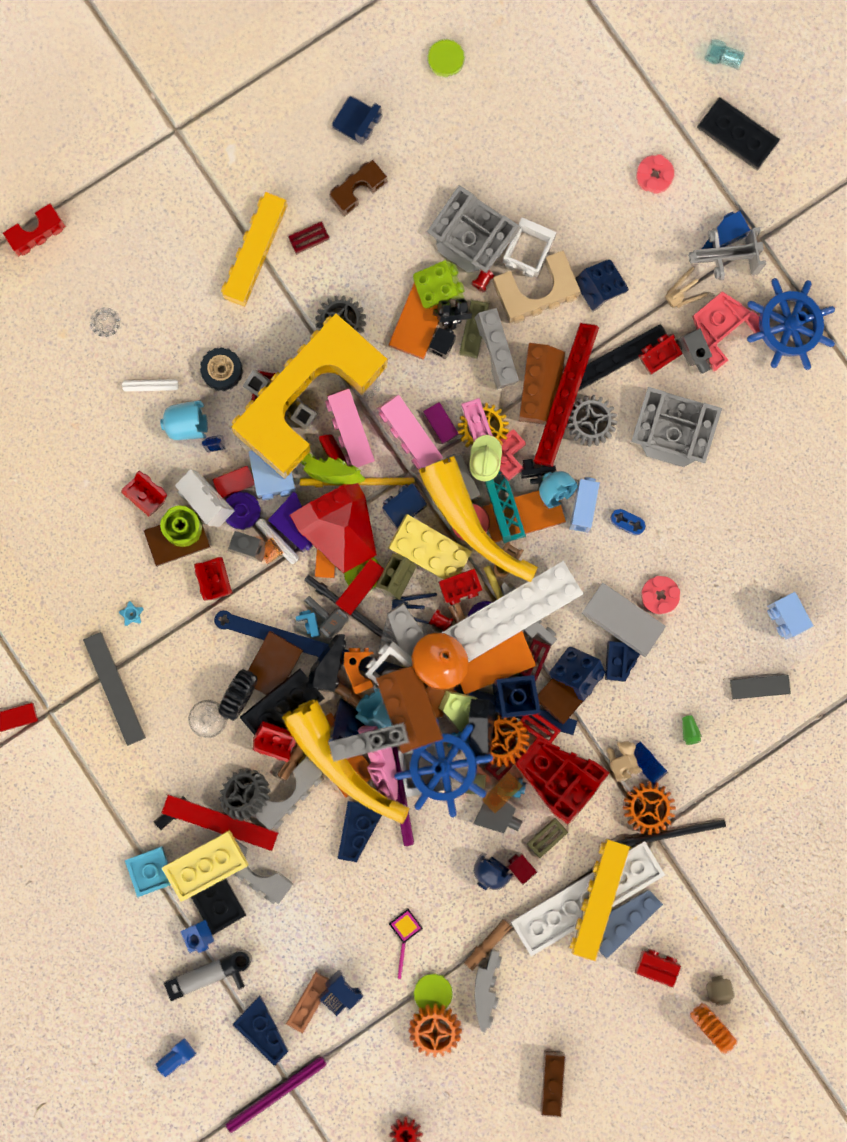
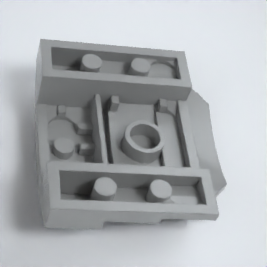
M459 185L427 233L436 238L438 252L468 273L480 269L487 273L507 245L515 238L521 227L505 215L502 216L477 199L474 194Z
M648 387L631 442L640 444L647 457L685 467L694 461L706 463L722 408Z

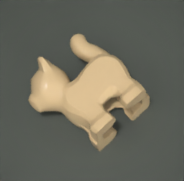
M629 741L617 742V746L622 753L621 757L616 758L615 752L611 748L606 750L609 755L610 768L614 772L617 782L628 780L632 777V774L637 775L642 772L634 756L636 746Z

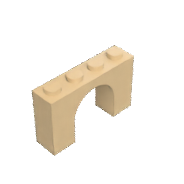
M564 250L547 256L545 259L546 267L553 282V289L544 298L530 299L525 297L519 291L511 271L493 277V285L509 323H520L527 316L532 315V317L542 314V311L545 309L553 310L558 308L563 302L571 303L578 299L580 289Z

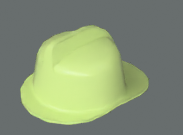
M483 435L477 438L472 445L469 466L472 476L477 480L490 481L499 472L502 446L495 437Z

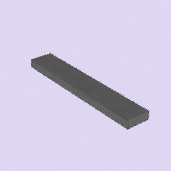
M102 632L83 639L127 746L145 739V734Z

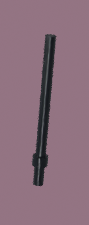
M309 574L304 581L315 588L318 594L324 595L333 603H336L340 598L330 591L323 582H318ZM357 610L352 613L351 616L389 645L392 641L398 645L397 640Z
M719 820L653 833L651 835L628 836L623 840L615 842L633 848L644 841L648 843L726 827L725 820Z

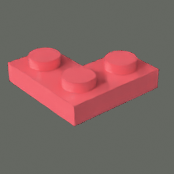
M514 429L506 434V440L500 439L503 444L501 445L502 456L499 472L508 481L523 470L522 465L513 455L526 445V442Z

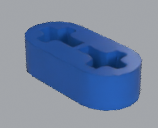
M623 509L615 510L610 517L611 523L614 526L635 536L642 534L646 527L643 519ZM621 513L623 515L622 518L627 520V523L624 521L617 523V518L614 516H618ZM629 522L633 524L639 522L641 530L634 531V526L630 525Z

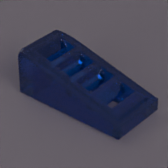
M223 435L207 437L202 441V446L208 453L226 449Z

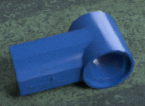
M184 1038L155 1065L160 1074L167 1077L181 1064L187 1063L197 1053Z

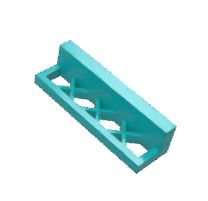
M504 476L500 485L495 483L493 479L484 481L503 543L526 537L509 481ZM500 490L507 492L509 495L505 502L498 497ZM506 507L514 511L511 519L504 516L503 511ZM511 524L519 527L520 533L510 535L509 527Z

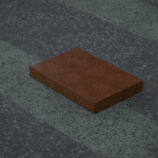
M181 522V525L177 528L183 530V527H185V525L183 524V522ZM203 524L199 540L186 547H179L168 541L163 535L160 525L144 530L156 567L211 548Z
M269 631L248 671L257 676L258 681L255 689L264 695L270 693L290 676L304 650L274 632Z

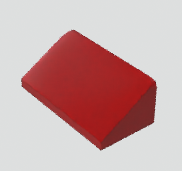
M332 434L319 437V441L328 458L330 457L334 460L339 458L346 462L345 456Z
M248 466L212 479L217 492L222 498L255 486Z

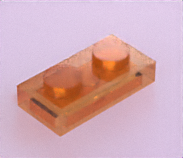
M508 772L481 800L496 813L523 786Z

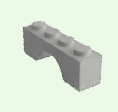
M497 308L478 313L475 316V321L479 334L484 339L490 354L491 372L496 389L516 384L519 379Z
M253 370L243 387L259 397V391L264 386L268 387L272 381L258 371ZM296 399L285 414L304 429H308L318 415V412L299 399Z
M308 757L293 771L296 777V788L292 796L283 802L266 800L267 806L261 808L262 812H257V819L269 830L273 828L277 830L284 822L282 818L286 814L290 816L297 808L295 804L300 799L304 801L311 793L309 789L313 785L317 787L323 781L322 775L324 773Z
M236 840L246 858L248 848ZM249 866L234 873L239 879L243 880L245 878L249 881V886L256 892L260 890L266 894L265 899L272 904L275 902L279 904L294 884L279 872L272 876L264 877L252 872Z

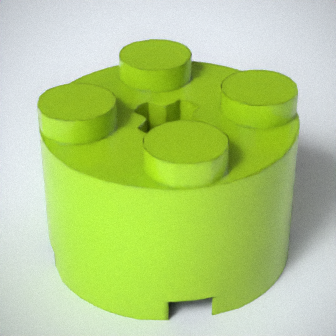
M182 505L174 506L167 510L161 519V531L172 544L186 547L199 540L202 532V523L192 509ZM181 522H183V524L185 525V527H183V530L177 528L181 525Z

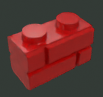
M649 948L647 951L642 950L635 973L674 988L681 969V965L677 963L678 959L668 955L665 959L658 956L659 952Z

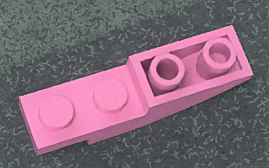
M362 726L358 729V732L361 734L377 730L378 728L377 726ZM389 747L367 753L371 761L367 768L377 792L391 800H396L398 797V781L394 777L397 771L392 748Z

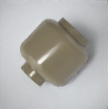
M723 975L712 977V981L706 985L710 1002L715 1003L716 1006L730 1004L734 998L731 981L723 979Z

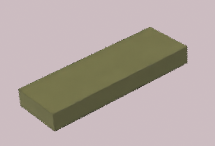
M471 299L469 311L472 313V318L466 320L459 355L478 359L482 337L479 334L475 316L480 312L487 311L490 303Z

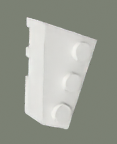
M190 469L175 485L179 490L178 494L189 502L192 509L197 512L206 525L220 527L235 511L196 470Z

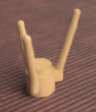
M691 267L667 291L665 299L672 308L676 306L679 309L685 304L708 296V293H703L682 301L685 298L683 293L696 284L698 279L693 280L681 290L677 288L694 271L695 267Z

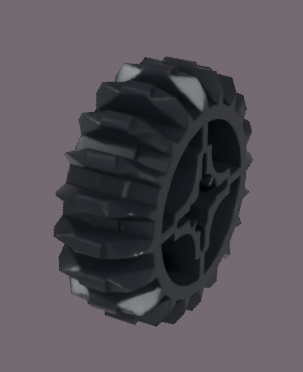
M240 670L223 696L218 709L219 714L226 719L236 720L253 694L258 681L257 676L250 671Z

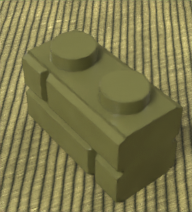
M392 553L375 587L385 595L400 600L417 566L408 558Z

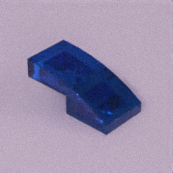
M640 741L635 745L634 756L644 776L654 785L668 771Z

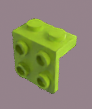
M444 260L413 274V279L424 308L428 309L438 305L439 301L464 298V286L457 278L459 273L455 264Z

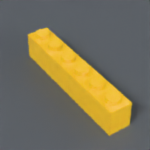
M265 192L264 196L259 198L257 213H254L250 220L252 225L243 236L244 244L242 248H238L235 265H231L228 273L230 277L227 282L223 283L221 289L224 299L243 307L248 302L288 207L286 199Z
M609 839L601 842L598 850L601 856L599 861H595L592 870L595 875L593 880H589L587 886L589 895L587 899L583 900L581 906L583 915L582 918L577 919L575 929L578 931L576 937H572L569 948L572 949V954L596 961L630 846Z

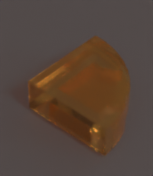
M273 537L265 544L264 559L268 565L283 554Z

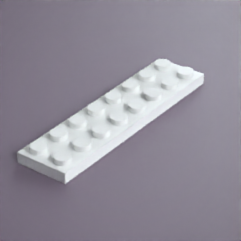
M562 561L533 578L531 582L528 581L442 633L454 637L461 643L470 662L582 596L583 592L565 562Z
M645 841L629 850L612 907L665 876ZM594 872L511 921L531 956L576 930L577 919L582 918L583 910H581L582 902L588 898L589 891H587L589 880H593Z

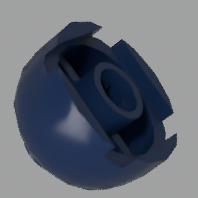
M481 853L473 869L474 876L478 880L477 885L484 890L488 888L492 890L502 889L509 883L513 873L508 874L509 869L494 857H491L489 860L485 858L486 853Z

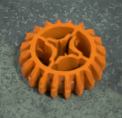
M498 715V720L495 721L494 719L493 733L495 732V738L492 740L491 751L503 749L506 754L498 755L490 752L493 756L490 764L494 765L497 763V766L501 767L504 762V765L509 767V761L515 765V759L522 757L520 755L521 752H527L523 747L529 746V742L525 740H528L530 737L528 734H525L527 728L522 727L523 723L521 721L517 722L516 717L511 719L504 718L503 720L501 715ZM509 727L515 731L502 732L500 728ZM500 734L503 738H505V744L507 747H505L504 744H502V738ZM518 738L517 744L512 750L511 745Z
M650 781L647 782L646 788L642 782L639 783L640 790L633 786L632 788L635 793L627 792L631 799L624 798V802L629 803V806H623L624 810H629V813H625L624 817L631 816L627 823L632 824L635 822L634 830L641 826L640 833H644L647 828L649 835L652 834V828H654L655 833H659V826L665 830L666 826L663 823H672L667 819L668 816L675 817V814L670 813V810H676V806H670V803L675 802V799L667 798L671 795V792L668 791L664 794L665 786L658 790L659 783H655L652 788ZM651 791L660 797L649 801L642 793ZM638 797L641 802V809L635 814L634 803ZM664 802L665 810L662 818H660L657 808ZM646 803L654 804V808H652L654 809L653 813L650 811L644 812L645 808H647L645 807ZM650 815L656 823L644 824L639 819Z
M436 1003L433 1005V1008H430L427 1004L426 1010L420 1007L419 1014H413L414 1019L410 1020L411 1027L408 1029V1032L411 1034L409 1039L414 1041V1048L419 1047V1053L425 1050L426 1056L433 1053V1057L436 1058L437 1053H440L443 1057L445 1055L444 1051L451 1053V1047H457V1042L461 1040L459 1035L462 1033V1028L459 1027L461 1026V1021L456 1020V1013L451 1015V1008L445 1011L444 1004L441 1008H437ZM432 1018V1021H431L430 1023L424 1024V1026H421V1024H422L424 1021H426L427 1019ZM438 1018L446 1021L449 1024V1026H447V1024H442ZM434 1024H436V1029H438L436 1037H434L433 1032ZM450 1035L446 1040L438 1043L440 1038ZM423 1037L430 1038L432 1042L425 1040Z
M701 1003L690 1013L691 1019L721 1053L726 1054L737 1044V1039L706 1004Z

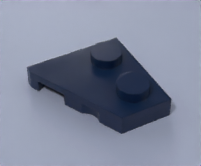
M608 641L605 680L626 682L640 654L625 643Z

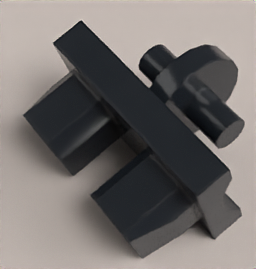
M464 298L456 299L455 307H451L449 301H439L438 308L433 309V315L437 316L438 321L442 322L443 326L448 325V328L451 330H455L457 324H461V320L472 318V313L468 310V302Z
M527 459L522 462L523 470H521L520 474L521 479L537 477L530 479V484H538V488H540V484L543 481L542 476L548 472H555L556 465H553V467L541 465L539 468H534L533 459Z

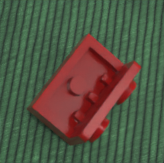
M666 333L657 339L658 343L655 345L649 344L641 349L643 353L638 356L650 375L683 354L674 340L676 338L674 334L667 335Z
M140 470L136 473L135 478L121 490V493L148 517L165 503L167 497L165 490L157 486L147 474H143Z
M223 557L194 564L195 576L198 579L200 594L204 601L216 600L232 594Z
M262 722L253 737V751L289 762L290 752L296 741L289 730Z

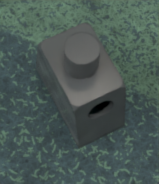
M700 328L676 339L689 366L697 365L701 374L711 370L707 359L712 357V354Z
M235 531L227 551L262 562L268 544L256 537Z
M490 790L474 824L505 833L507 827L518 831L523 821L513 816L516 808Z

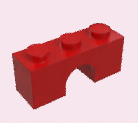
M51 203L35 212L39 221L38 227L30 232L24 231L19 223L3 232L4 237L18 257L28 254L33 247L44 244L47 238L60 234L63 228L66 227Z

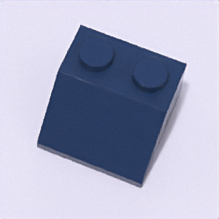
M534 675L497 679L492 684L495 704L502 718L541 713Z

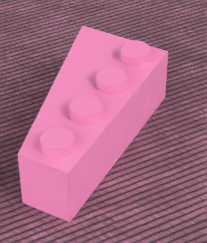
M349 388L327 395L328 400L325 403L328 411H332L335 417L331 420L335 430L339 429L341 436L338 439L341 448L345 447L348 453L344 455L348 466L360 467L374 462L373 454Z
M400 395L392 396L376 408L384 423L387 422L390 426L389 430L393 436L401 441V447L405 453H410L413 457L411 461L417 469L425 468L443 458Z

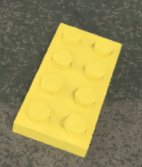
M408 514L403 518L388 546V549L408 558L411 562L441 579L460 574L472 553L469 549Z
M229 830L162 867V870L180 902L240 871L249 864Z

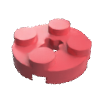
M661 154L648 156L638 166L636 179L643 190L655 194L662 193L670 187L674 179V168L671 162ZM653 170L659 172V178L651 177Z
M656 576L648 580L642 588L643 605L653 614L669 613L679 603L680 589L672 579L665 576ZM656 591H664L665 599L657 600L658 595L655 594Z

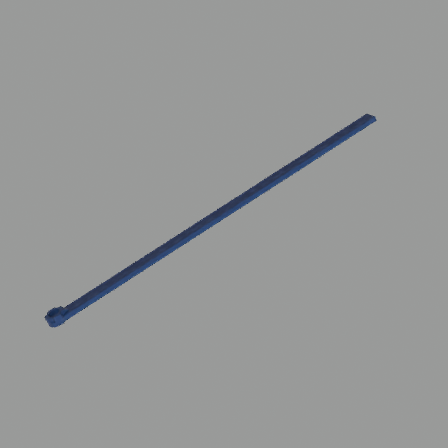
M225 610L219 611L214 618L215 625L222 630H232L261 640H265L269 631H272L303 649V653L319 657L328 646L327 643L232 615ZM227 615L229 623H225L223 626L219 619ZM344 649V651H342V665H344V654L345 652H349V650ZM369 656L363 658L359 663V670L367 672L368 668L366 666L373 658ZM350 658L349 660L351 665H355L357 662L355 658ZM383 661L375 672L379 674L385 668L396 667L404 669L405 667ZM458 684L454 690L457 693L464 694L461 685ZM480 690L466 694L477 699H489L496 706L493 694ZM540 709V715L561 729L560 732L574 735L577 720L569 718L562 725L548 711ZM529 715V717H531L532 719H534L536 722H538V723L541 724L542 726L549 728L547 725H545L544 723H542L540 720H538L537 718H535L533 715Z

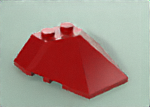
M358 483L344 484L309 502L289 515L298 532L305 536L316 549H319L343 574L370 560V558L377 556L366 497Z
M539 738L533 742L527 749V752L515 764L549 810L567 825L574 821L610 774L609 771L597 762L577 757V754L573 752L567 753L562 751L559 746Z

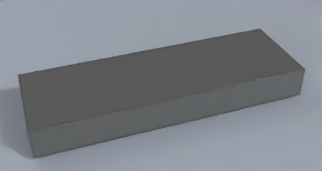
M789 675L730 680L732 700L791 694Z

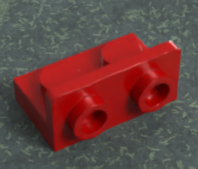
M475 568L438 581L444 597V603H450V606L461 602L460 598L467 596L470 599L478 596V592L482 591Z

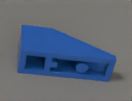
M741 211L737 213L730 212L723 217L724 219L717 227L719 247H726L748 236L751 230ZM708 239L701 249L713 248V243L709 242Z

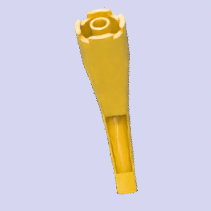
M455 456L449 457V460L447 458L425 468L418 469L427 491L442 515L474 550L503 570L526 581H532L538 567L523 559L520 561L506 553L481 527Z
M318 700L307 701L299 705V708L295 709L293 714L291 711H288L282 716L298 746L335 785L369 809L401 824L404 823L409 807L391 800L373 789L357 774L347 758L333 761L328 743L331 726Z

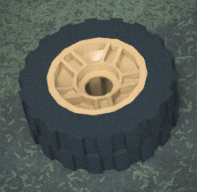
M224 347L214 348L203 356V360L200 363V372L203 380L210 388H214L216 391L231 390L239 384V380L241 381L243 366L237 354L232 352L231 349H225ZM224 366V372H219L218 369Z

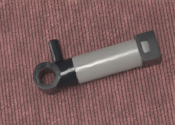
M238 950L233 954L165 981L163 984L170 1001L181 998L186 994L231 975L239 990L244 988L245 985L240 972L245 971L251 965L252 956L247 950ZM237 956H244L246 964L243 966L239 965L236 961Z

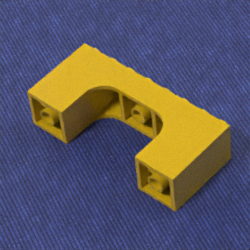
M336 313L333 317L329 316L326 318L320 331L316 330L310 336V342L307 345L303 344L297 350L298 355L294 359L290 358L284 364L285 369L281 373L277 372L271 379L272 383L268 387L264 386L258 393L259 397L255 401L251 400L245 407L246 411L242 415L238 414L231 422L233 424L231 426L233 434L284 479L310 452V444L284 420L287 409L318 376L325 373H333L339 375L358 393L363 395L387 368L388 359Z

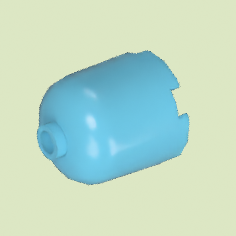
M202 401L180 403L166 408L163 419L160 420L161 429L165 430L170 439L190 440L206 438L204 433L208 432L206 414L202 415L201 407H204Z
M375 688L374 693L370 696L364 695L356 707L358 711L356 718L364 725L377 726L378 729L392 726L379 688Z

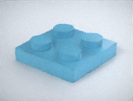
M163 846L125 860L137 898L171 885L162 870V867L168 864Z

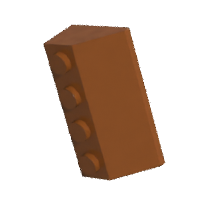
M529 343L519 422L546 425L563 375L565 351L550 345Z
M413 666L376 678L392 726L401 723L405 725L409 743L399 745L401 753L443 740L424 682L417 676Z

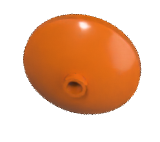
M444 633L428 634L417 642L412 652L414 671L430 687L436 689L453 688L462 682L468 672L469 661L467 653L461 643L450 635Z

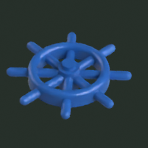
M773 278L771 284L776 294L775 297L770 299L765 306L754 301L747 303L750 309L761 313L759 317L760 332L749 335L747 341L752 343L763 339L765 344L775 352L770 364L772 368H777L783 355L788 357L800 356L804 369L810 370L811 363L806 352L813 349L818 342L828 347H834L835 345L833 340L822 335L824 330L823 316L834 313L835 307L829 306L820 309L816 302L807 296L812 286L810 280L805 281L801 292H783L779 280ZM787 301L796 302L792 314ZM778 303L784 316L772 311ZM802 307H805L809 314L801 311ZM770 318L781 324L770 328ZM812 321L813 330L803 326V324ZM783 331L784 333H783L782 338H781V340H780V342H779V341L774 337V334H777V333ZM799 333L810 337L805 345H803ZM790 336H792L796 347L786 346Z
M471 724L465 726L459 737L442 733L443 740L434 742L438 758L426 751L430 745L434 744L431 743L412 750L410 770L395 773L394 777L396 780L412 778L414 785L422 793L414 805L416 810H420L428 798L437 801H447L449 815L454 818L457 815L454 799L462 796L469 789L482 798L486 796V791L476 785L474 780L477 774V764L491 762L493 756L491 754L475 756L472 748L466 742V739L473 730ZM443 742L454 744L446 757ZM461 749L466 759L453 761ZM423 757L433 765L419 768L420 758ZM468 766L466 777L454 770ZM434 773L430 782L426 785L421 775ZM441 777L445 792L434 790ZM450 777L462 784L454 791H452Z

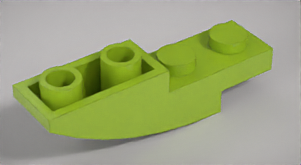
M309 453L300 462L305 466L303 470L311 478L321 482L348 485L361 483L365 480L360 474L361 470L354 465L349 467L346 462L339 458L334 460L329 457L327 461L322 458L317 460L314 455Z

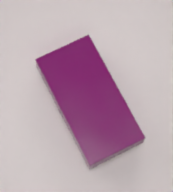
M440 402L423 411L442 445L459 435Z

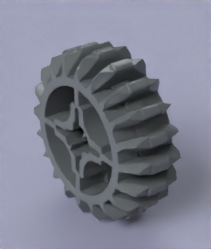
M344 295L342 300L335 296L334 302L328 298V305L322 303L323 309L317 310L320 315L315 317L319 321L316 323V328L322 329L326 318L334 316L335 313L331 312L332 310L342 308L336 314L341 318L344 317V321L354 330L364 333L362 327L366 326V322L363 321L366 319V314H361L364 311L363 307L358 308L359 302L353 303V298L351 297L346 301ZM349 310L355 314L356 324L347 318Z
M246 768L245 771L240 769L239 773L233 772V777H227L228 782L222 783L224 789L220 790L222 794L219 797L220 802H222L220 806L224 809L225 814L230 815L232 819L250 821L251 816L257 818V812H262L261 808L267 806L265 801L270 799L269 795H267L271 792L268 787V781L256 770Z

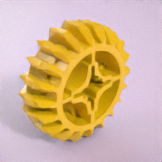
M485 402L483 410L487 414L486 418L491 433L502 445L503 443L500 439L506 440L507 436L504 434L509 433V429L503 427L508 426L509 422L503 421L506 418L505 414L499 416L502 412L500 408L495 412V405L493 404L491 409H489L488 403ZM460 416V420L464 423H458V427L463 428L458 431V434L464 435L460 438L461 442L468 440L465 444L467 448L471 444L473 445L474 441L468 432V423L465 416ZM492 417L499 425V432L490 425Z

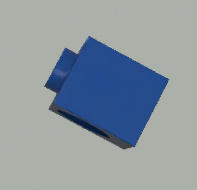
M206 920L180 931L189 953L197 950L199 954L208 950V945L215 942Z

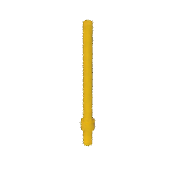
M414 477L365 478L364 482L358 484L410 485L414 484ZM300 478V486H315V488L342 486L321 482L313 478Z

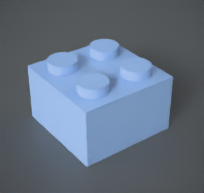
M796 592L768 605V615L772 620L776 621L778 625L776 627L777 631L785 640L813 627Z

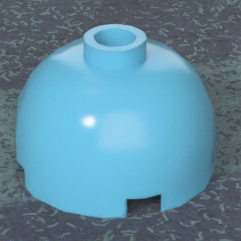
M564 471L548 472L542 478L543 481L540 484L539 494L548 508H554L562 504L559 500H562L564 497L569 499L577 490L578 485L574 478Z

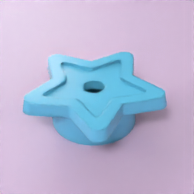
M129 601L127 607L119 611V614L125 618V626L132 622L141 623L139 615L142 613L143 607H135Z

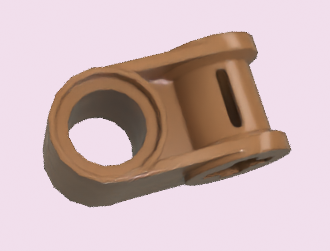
M510 542L505 543L503 547L506 553L518 560L524 551L510 545ZM494 565L493 573L495 577L504 579L510 574L509 572L499 573L497 565Z

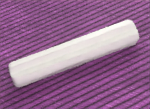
M177 379L124 380L122 388L124 391L178 390L179 382Z
M263 518L256 522L255 525L292 565L299 560L298 555Z

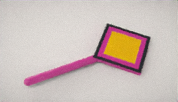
M409 909L389 923L402 941L397 977L399 980L402 977L406 942L423 929Z

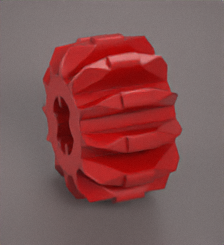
M404 1117V1123L397 1119L396 1123L398 1126L391 1125V1129L394 1131L389 1133V1137L394 1138L391 1142H421L418 1138L423 1136V1132L418 1131L421 1125L413 1126L415 1124L414 1118L411 1119L410 1123H408L407 1117ZM406 1130L411 1136L408 1135V1138H404V1135H401V1133L403 1134Z

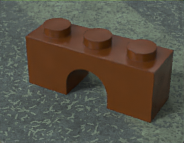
M374 160L362 164L358 172L350 174L346 177L343 184L340 186L336 185L331 189L329 194L330 200L344 217L359 206L358 199L353 194L358 187H367L374 194L388 183L386 174Z
M544 1051L543 1089L541 1091L540 1105L541 1116L562 1117L565 1069L564 1052Z

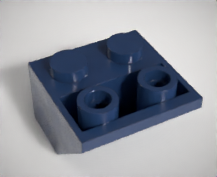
M413 483L409 486L405 484L398 490L399 494L394 498L390 496L383 502V513L397 530L406 514L415 517L427 507V503Z

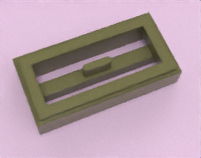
M554 818L527 845L541 858L569 832ZM554 824H556L557 827L554 830H552L543 840H541L535 847L532 845L547 830H549ZM561 829L562 833L539 852L538 849Z

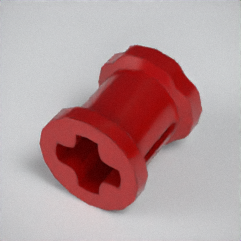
M480 269V274L475 280H472L471 284L477 290L485 292L486 286L491 279L493 280L495 275L490 270L485 273Z
M437 609L428 624H434L444 632L450 627L454 619L447 618Z

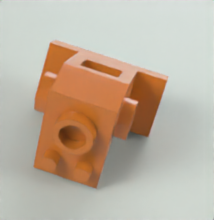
M349 648V652L344 654V667L355 694L374 687L372 680L362 676L358 668L363 658L374 654L369 652V648H364V652H360V648ZM350 658L356 659L355 665L349 663Z

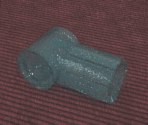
M712 39L707 49L705 60L711 64L722 63L739 69L745 53L726 46V43L721 40Z

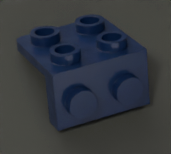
M349 96L332 122V127L363 145L366 139L370 138L373 132L372 129L380 122L383 116L381 106L374 103L370 107L355 97Z
M609 259L584 269L575 278L580 292L592 312L598 310L606 301L629 290L614 263Z
M568 647L549 672L551 678L572 687L577 698L585 701L592 694L594 687L603 679L605 674L600 659L574 647Z

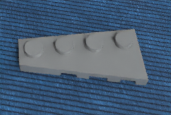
M402 603L388 612L387 615L398 646L412 657L415 645L425 634L405 604Z

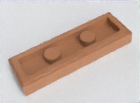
M317 971L315 972L286 1023L288 1026L302 1034L304 1033L321 1003L319 996L327 989L325 983L329 978Z

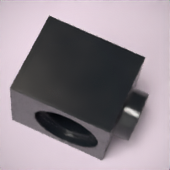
M439 327L429 346V352L447 359L456 340L454 331L446 327L444 329Z

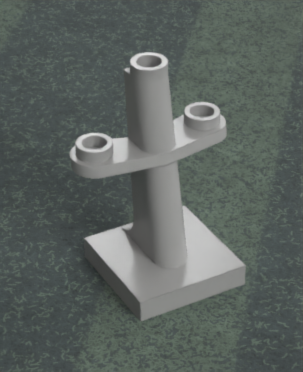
M760 227L752 228L745 239L746 245L719 247L717 228H712L711 231H708L709 242L713 243V248L689 252L690 264L715 262V278L724 280L725 272L722 261L748 259L751 276L759 275L766 265V260L760 261L759 255L764 250L763 242L757 243L756 240L757 235L761 231Z

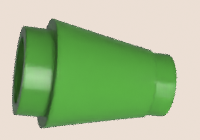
M693 715L682 717L683 741L686 742V745L700 743L702 735Z

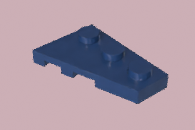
M342 698L337 702V711L334 715L335 720L328 743L358 735V729L366 726L356 718L358 711Z
M348 801L337 859L357 862L382 815L359 802Z
M260 995L232 1025L267 1060L276 1066L289 1050Z

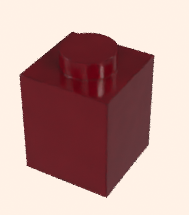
M516 853L508 860L509 864L507 867L523 885L537 873L536 869L522 853L519 856Z

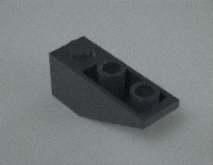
M345 634L335 635L311 667L307 688L324 692H335L339 685L338 671L343 663L341 655L346 647Z

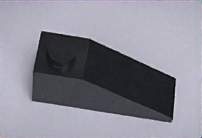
M471 699L469 724L473 726V730L469 735V746L472 748L475 756L487 755L491 752L496 706L489 699Z

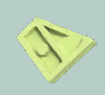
M446 690L439 709L456 726L457 730L462 732L465 726L469 724L471 699L477 698Z

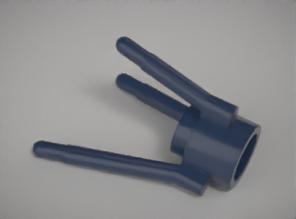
M437 593L401 597L400 600L393 599L392 610L402 603L405 604L407 609H425L424 605H410L406 601L437 596ZM413 617L418 623L430 625L428 621Z

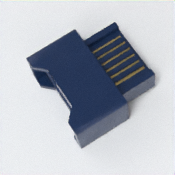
M338 970L325 983L327 989L319 996V1000L337 1017L345 1008L351 1010L364 995L359 988H352L345 981L342 972Z

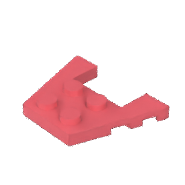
M720 292L692 316L696 329H701L711 351L712 357L708 358L713 371H716L728 361L727 357L718 348L717 343L745 321L754 333L760 332L758 314L748 310L724 292Z

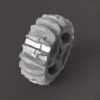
M587 395L584 396V402L580 398L577 399L578 405L574 403V410L571 411V416L568 420L571 423H568L566 426L568 429L573 428L569 435L576 434L575 441L580 437L582 439L580 444L583 445L586 440L589 447L592 445V441L598 446L599 439L602 443H605V437L610 439L612 437L610 432H615L616 430L611 425H617V421L613 420L617 414L610 413L614 410V407L607 408L608 400L604 404L601 403L603 397H599L598 401H595V395H592L591 400H589ZM591 407L598 408L604 415L596 414ZM585 408L586 417L576 421L577 413ZM589 415L592 418V420H597L594 422V426L593 424H591V422H587L589 419ZM607 420L605 430L598 434L597 425ZM579 427L588 428L592 435L582 432Z

